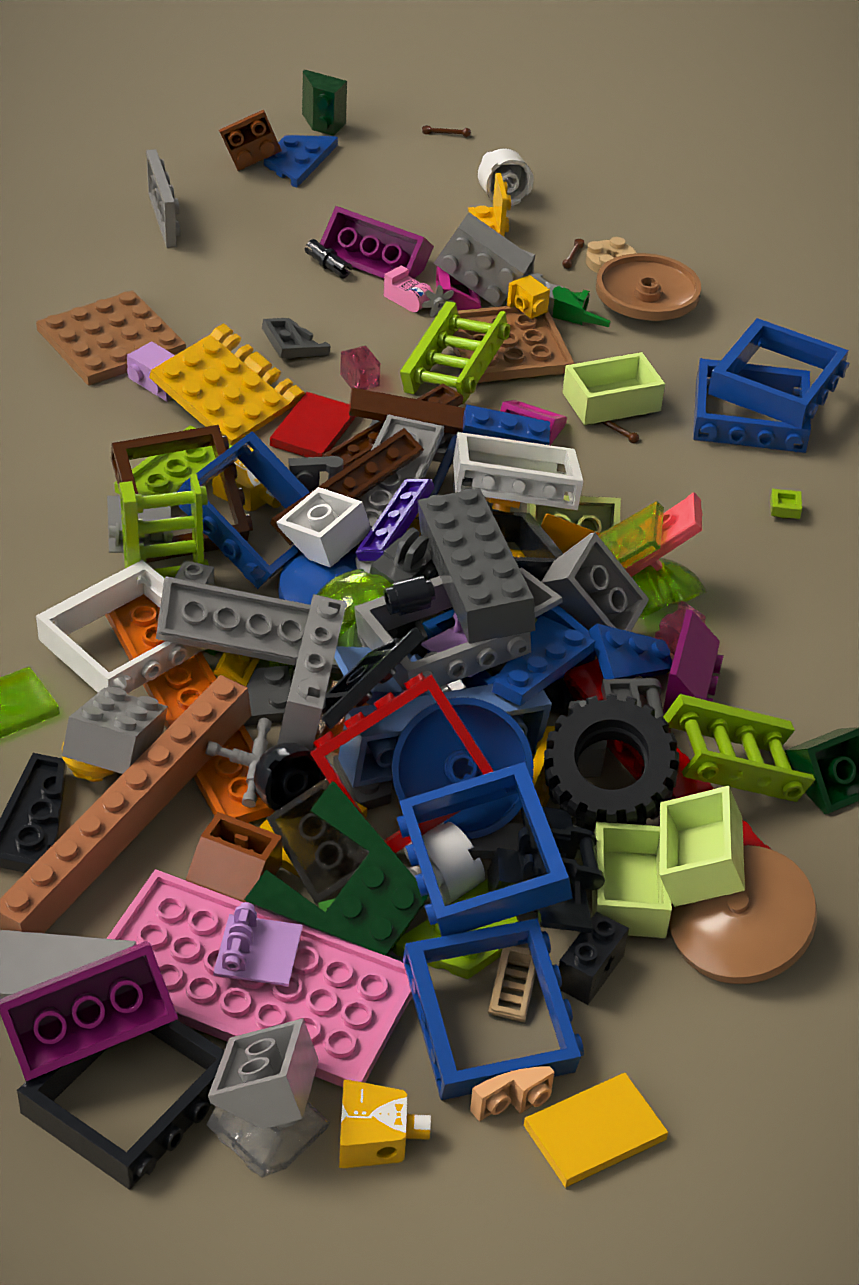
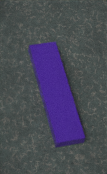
M432 479L404 480L356 550L358 561L378 560L391 544L405 534L418 514L417 500L428 498L435 488Z

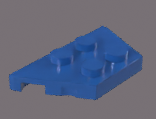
M285 135L278 142L282 151L264 159V166L275 171L281 178L287 176L291 179V185L297 188L338 146V137Z

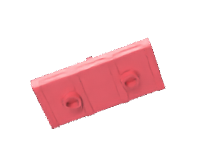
M693 492L674 507L660 514L656 519L635 533L630 534L609 550L631 577L649 565L656 571L662 568V563L659 560L661 557L702 531L703 513L701 499Z

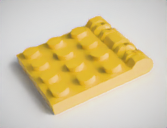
M223 323L216 327L210 335L151 369L149 378L205 427L219 425L222 436L226 435L229 444L233 446L250 432H256L294 407L304 396L305 392L297 385L293 386V382L289 378L279 382L275 389L270 385L280 377V370L275 367L272 368V364L259 352L252 353L253 347L249 344L240 347L233 354L231 351L239 345L241 337L238 334H233V330Z

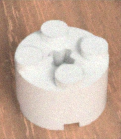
M498 149L493 152H487L483 156L478 169V180L492 201L495 173H501L503 182H507V195L511 196V206L520 203L525 195L528 196L533 187V173L516 151Z
M443 822L422 835L445 906L468 893L485 880V871L480 857L473 860L468 851L473 845L455 824L451 822L444 824ZM404 847V852L409 859L406 847ZM419 865L410 867L417 874L421 873Z

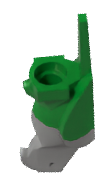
M531 274L532 277L550 289L548 311L551 317L580 325L586 322L605 327L610 326V320L586 311L590 291L583 289L582 292H572L566 287L547 282L542 278L543 274Z

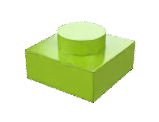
M772 488L770 495L771 516L800 519L802 513L801 491Z

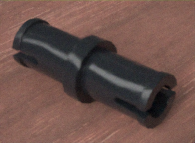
M311 239L306 244V246L312 249L310 250L305 247L306 254L319 261L320 266L324 269L332 270L340 278H346L351 273L345 267L352 270V265L340 258L335 250L327 249L316 239Z

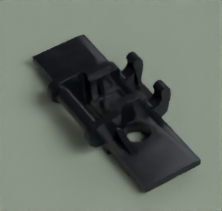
M522 807L521 813L524 827L518 833L517 851L522 882L546 875L547 871ZM542 807L569 876L573 898L537 909L540 927L591 933L593 926L586 889L597 890L605 883L604 874L598 867L594 848L597 844L596 835L591 830L574 827L571 814L565 810ZM578 850L581 852L583 866L578 865L575 860Z

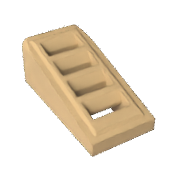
M512 946L502 949L488 1014L525 1023L536 974L529 948ZM507 964L529 968L528 972H523L506 967ZM504 975L526 980V984L504 980ZM501 988L524 992L523 997L503 993ZM499 1000L521 1004L520 1010L499 1006L498 1002Z

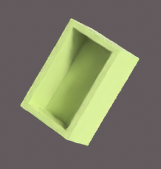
M640 352L566 365L562 393L582 423L588 425L661 411L665 383L645 355Z
M729 786L660 802L659 876L674 907L745 891L742 815Z
M596 822L594 833L597 844L594 848L598 867L604 874L605 883L601 888L592 890V914L594 915L597 911L628 927V936L666 938L672 905L659 876L660 826Z

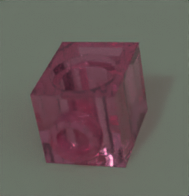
M366 345L342 351L340 375L351 389L353 387L366 390L380 386L381 363Z

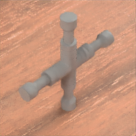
M267 718L258 720V737L254 740L252 753L236 748L233 750L223 748L218 743L212 741L208 742L205 754L210 756L219 755L230 758V762L249 767L246 779L248 788L242 799V804L249 808L254 807L257 801L254 771L261 755L267 750L268 741L266 736L272 724Z

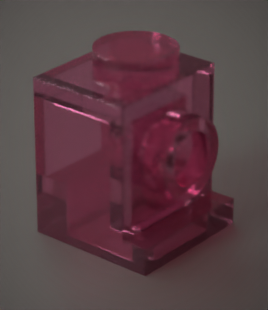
M683 600L678 603V608L675 612L663 617L659 624L660 630L655 633V638L666 641L670 653L675 655L686 609L694 611L704 624L706 620L703 614Z

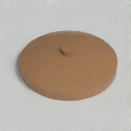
M634 253L615 257L601 266L597 273L596 292L605 305L620 314L641 320L662 321L675 319L691 312L700 300L701 282L691 268L675 259L657 254Z
M743 846L745 891L676 907L671 902L672 911L669 927L677 949L688 964L699 973L711 979L731 984H749L770 979L781 974L796 963L812 941L817 924V905L811 884L804 872L792 860L768 848Z

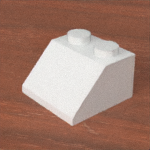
M320 487L277 521L280 530L309 560L330 568L358 545L371 530L362 501Z

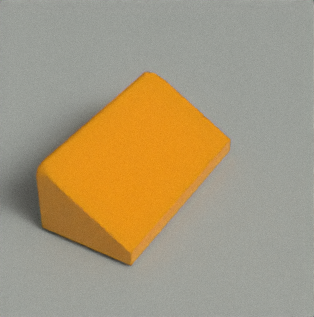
M548 513L545 514L541 524L544 531L563 553L590 533L595 532ZM595 532V533L599 536V538L602 540V538H603L604 535L601 534V533Z

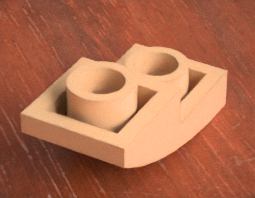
M550 1066L524 1068L486 1080L472 1088L470 1111L480 1122L491 1114L498 1115L502 1113L510 1103L520 1114L532 1106L539 1107L551 1096L554 1071Z

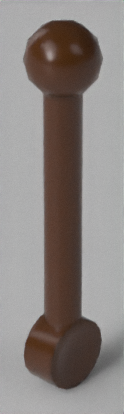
M428 125L422 127V133L424 134L432 132L461 134L464 137L471 135L469 128L459 130L431 128Z
M575 239L573 250L569 257L562 262L564 268L569 269L572 267V260L578 249L584 247L583 239Z
M611 421L601 422L626 436L631 443L639 441L637 433H630Z

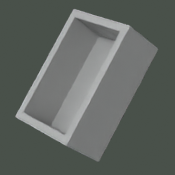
M468 212L434 264L495 307H500L508 296L509 282L520 279L524 275L533 257Z
M118 687L103 688L69 716L61 756L123 774L163 734L168 706L159 704L158 700L152 697L128 695L125 690Z

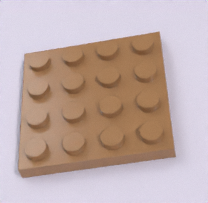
M133 290L36 321L38 332L88 386L127 373V355L151 341L174 355L186 349V343Z
M509 306L458 311V315L461 318L493 323L500 311H506L507 323L510 324L508 339L504 340L478 383L497 380L507 381L526 377L534 378L545 375H561L565 373L566 365L575 364L549 311L532 319L515 306L511 308ZM458 329L454 332L453 336L482 341L485 333ZM452 347L457 357L470 359L475 352Z

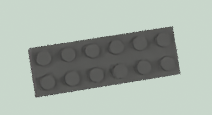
M463 489L456 493L432 495L429 498L417 500L420 533L429 538L427 549L468 643L471 644L535 631L534 597L481 489Z

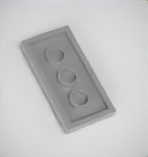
M156 149L146 150L148 195L166 248L177 247L176 236H180L179 221L175 219V214H179L178 198H175L173 185H170L169 173L165 172L164 159L159 158Z

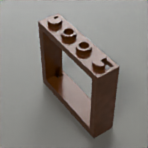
M219 425L114 442L111 445L110 458L118 488L120 482L132 481L135 494H138L129 460L212 446L215 458H217L229 449L227 436H222ZM235 463L223 470L220 476L235 523L232 526L248 541L249 532L253 531V524L250 514H245L243 505H245L244 492L241 487L237 488L235 481L237 479V470ZM192 533L173 536L172 542L192 540ZM203 533L204 552L218 550L219 548ZM193 553L146 558L145 563L192 555Z

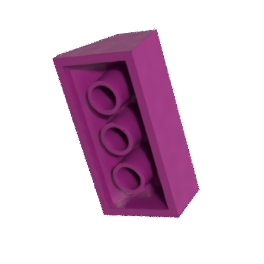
M335 206L320 241V244L327 249L335 250L337 255L350 263L353 268L383 279L385 273L401 265L409 269L408 276L415 279L424 271L434 248L425 237Z
M148 941L0 999V1015L25 1081L178 1019L151 944Z

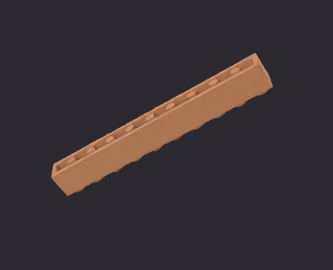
M220 675L0 898V930L45 933L213 757L205 754L208 742H216L222 747L252 716L248 688Z

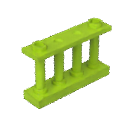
M446 301L400 370L404 393L415 394L419 386L424 382L438 385L445 384L448 387L456 388L457 392L463 395V404H465L470 394L475 392L477 383L502 343L509 337L510 324L507 323L506 311H500L493 323L461 318L458 315L456 303ZM458 329L485 333L482 341L456 337L453 334ZM447 346L475 351L470 359L441 354ZM436 364L463 369L459 377L430 372L432 366Z
M190 474L191 491L141 496V493L135 494L132 481L119 483L125 568L141 560L146 562V558L193 553V562L209 566L208 560L204 559L202 509L203 505H208L206 487L200 486L197 474ZM191 504L192 516L143 521L142 518L138 519V513H143V509ZM192 528V540L144 546V543H139V538H144L145 534ZM181 565L156 568L154 570L164 578L166 576L175 578Z
M679 694L663 716L668 722L669 728L687 732L695 754L683 769V777L797 802L815 781L812 774L792 770L783 745L795 731L792 722L789 720ZM703 736L715 738L720 753L709 751ZM731 742L743 745L748 760L736 757ZM759 749L770 751L776 766L765 764Z

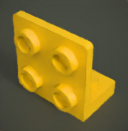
M495 173L493 207H468V212L504 236L505 232H509V218L506 217V213L508 210H511V196L507 195V182H503L501 173Z

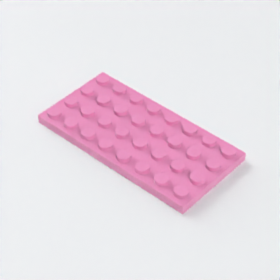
M155 869L107 939L136 941V944L148 941L151 944L177 1013V1020L186 1026L228 1042L231 1037L304 1018L319 1059L315 1077L343 1087L344 1080L365 1083L412 998L403 962L303 925L289 986L214 976L213 972L229 914L234 915L235 909L243 902ZM255 907L257 918L300 924Z

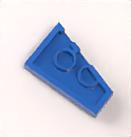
M598 623L588 630L591 639L596 641L594 649L604 679H634L639 676L648 678L667 674L671 670L672 659L670 649L664 640Z

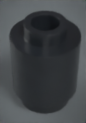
M423 575L391 583L389 588L383 590L385 603L390 615L398 613L401 616L431 608V600L436 599L431 580L426 581Z

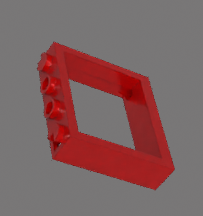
M422 672L404 683L407 690L395 697L392 692L386 694L373 703L377 709L367 716H364L360 711L343 722L347 729L334 736L332 731H329L313 742L316 748L310 754L328 782H335L363 816V812L326 755L427 690L432 694L482 774L494 772L432 674L425 678ZM458 812L419 823L421 834H425ZM400 830L384 839L394 853L411 843L410 836L402 838Z

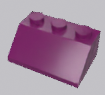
M686 609L669 674L663 706L664 714L679 694L713 702L712 698H708V695H715L718 677L713 676V673L720 674L724 655L718 654L719 639L694 611Z

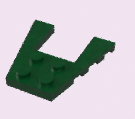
M332 781L312 807L311 812L365 850L368 855L326 912L268 870L263 873L244 900L273 914L388 956L426 904L429 895L421 897L416 878L338 785Z

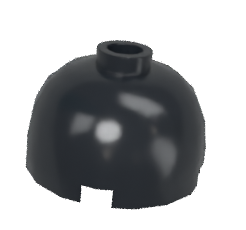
M281 743L269 748L261 755L255 766L254 784L257 794L270 809L283 816L296 815L307 810L312 805L309 801L316 793L318 795L322 793L326 777L311 756L310 752L312 750L297 743Z

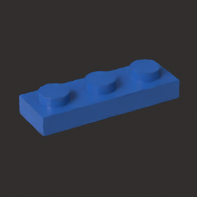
M466 404L462 433L549 445L550 422Z

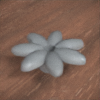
M441 285L437 286L436 294L427 290L425 294L430 300L423 302L422 307L431 308L430 316L434 317L446 301L453 302L449 299L453 296L454 291L450 290L443 294Z

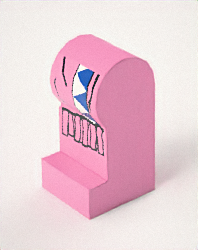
M401 265L385 273L384 297L411 312L424 308L422 307L423 302L430 300L425 294L427 290L433 292L430 286L408 276L409 269Z

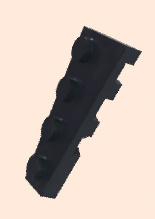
M32 753L0 817V868L26 873L58 840L67 765L62 758Z

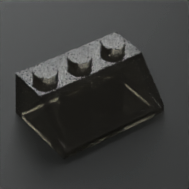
M326 778L266 818L274 833L282 836V847L317 906H319L318 902L335 899L368 855L365 850L311 812L312 807L330 785Z

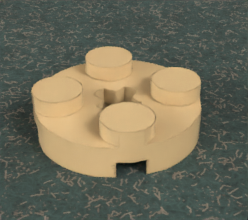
M612 237L610 240L591 241L588 243L586 265L592 271L598 273L601 266L607 261L618 256L634 254L636 251L628 244H625V239L621 237Z

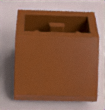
M264 109L219 130L237 171L282 151Z
M217 812L200 836L186 881L241 902H246L244 900L263 873L268 870L273 875H276L282 866V836Z

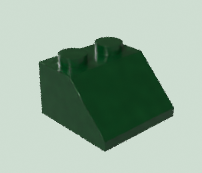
M304 70L302 115L312 130L334 136L346 124L347 81Z
M859 727L836 729L785 750L792 770L814 776L815 781L806 790L805 794L824 814H829L859 801Z

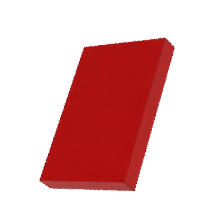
M306 392L270 436V446L304 457H322L323 454L334 447L356 416L349 415V404Z

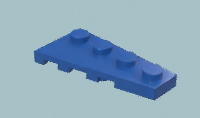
M540 615L535 622V631L530 632L531 653L508 661L494 680L492 692L522 706L593 653L596 641L583 635L578 630H572Z

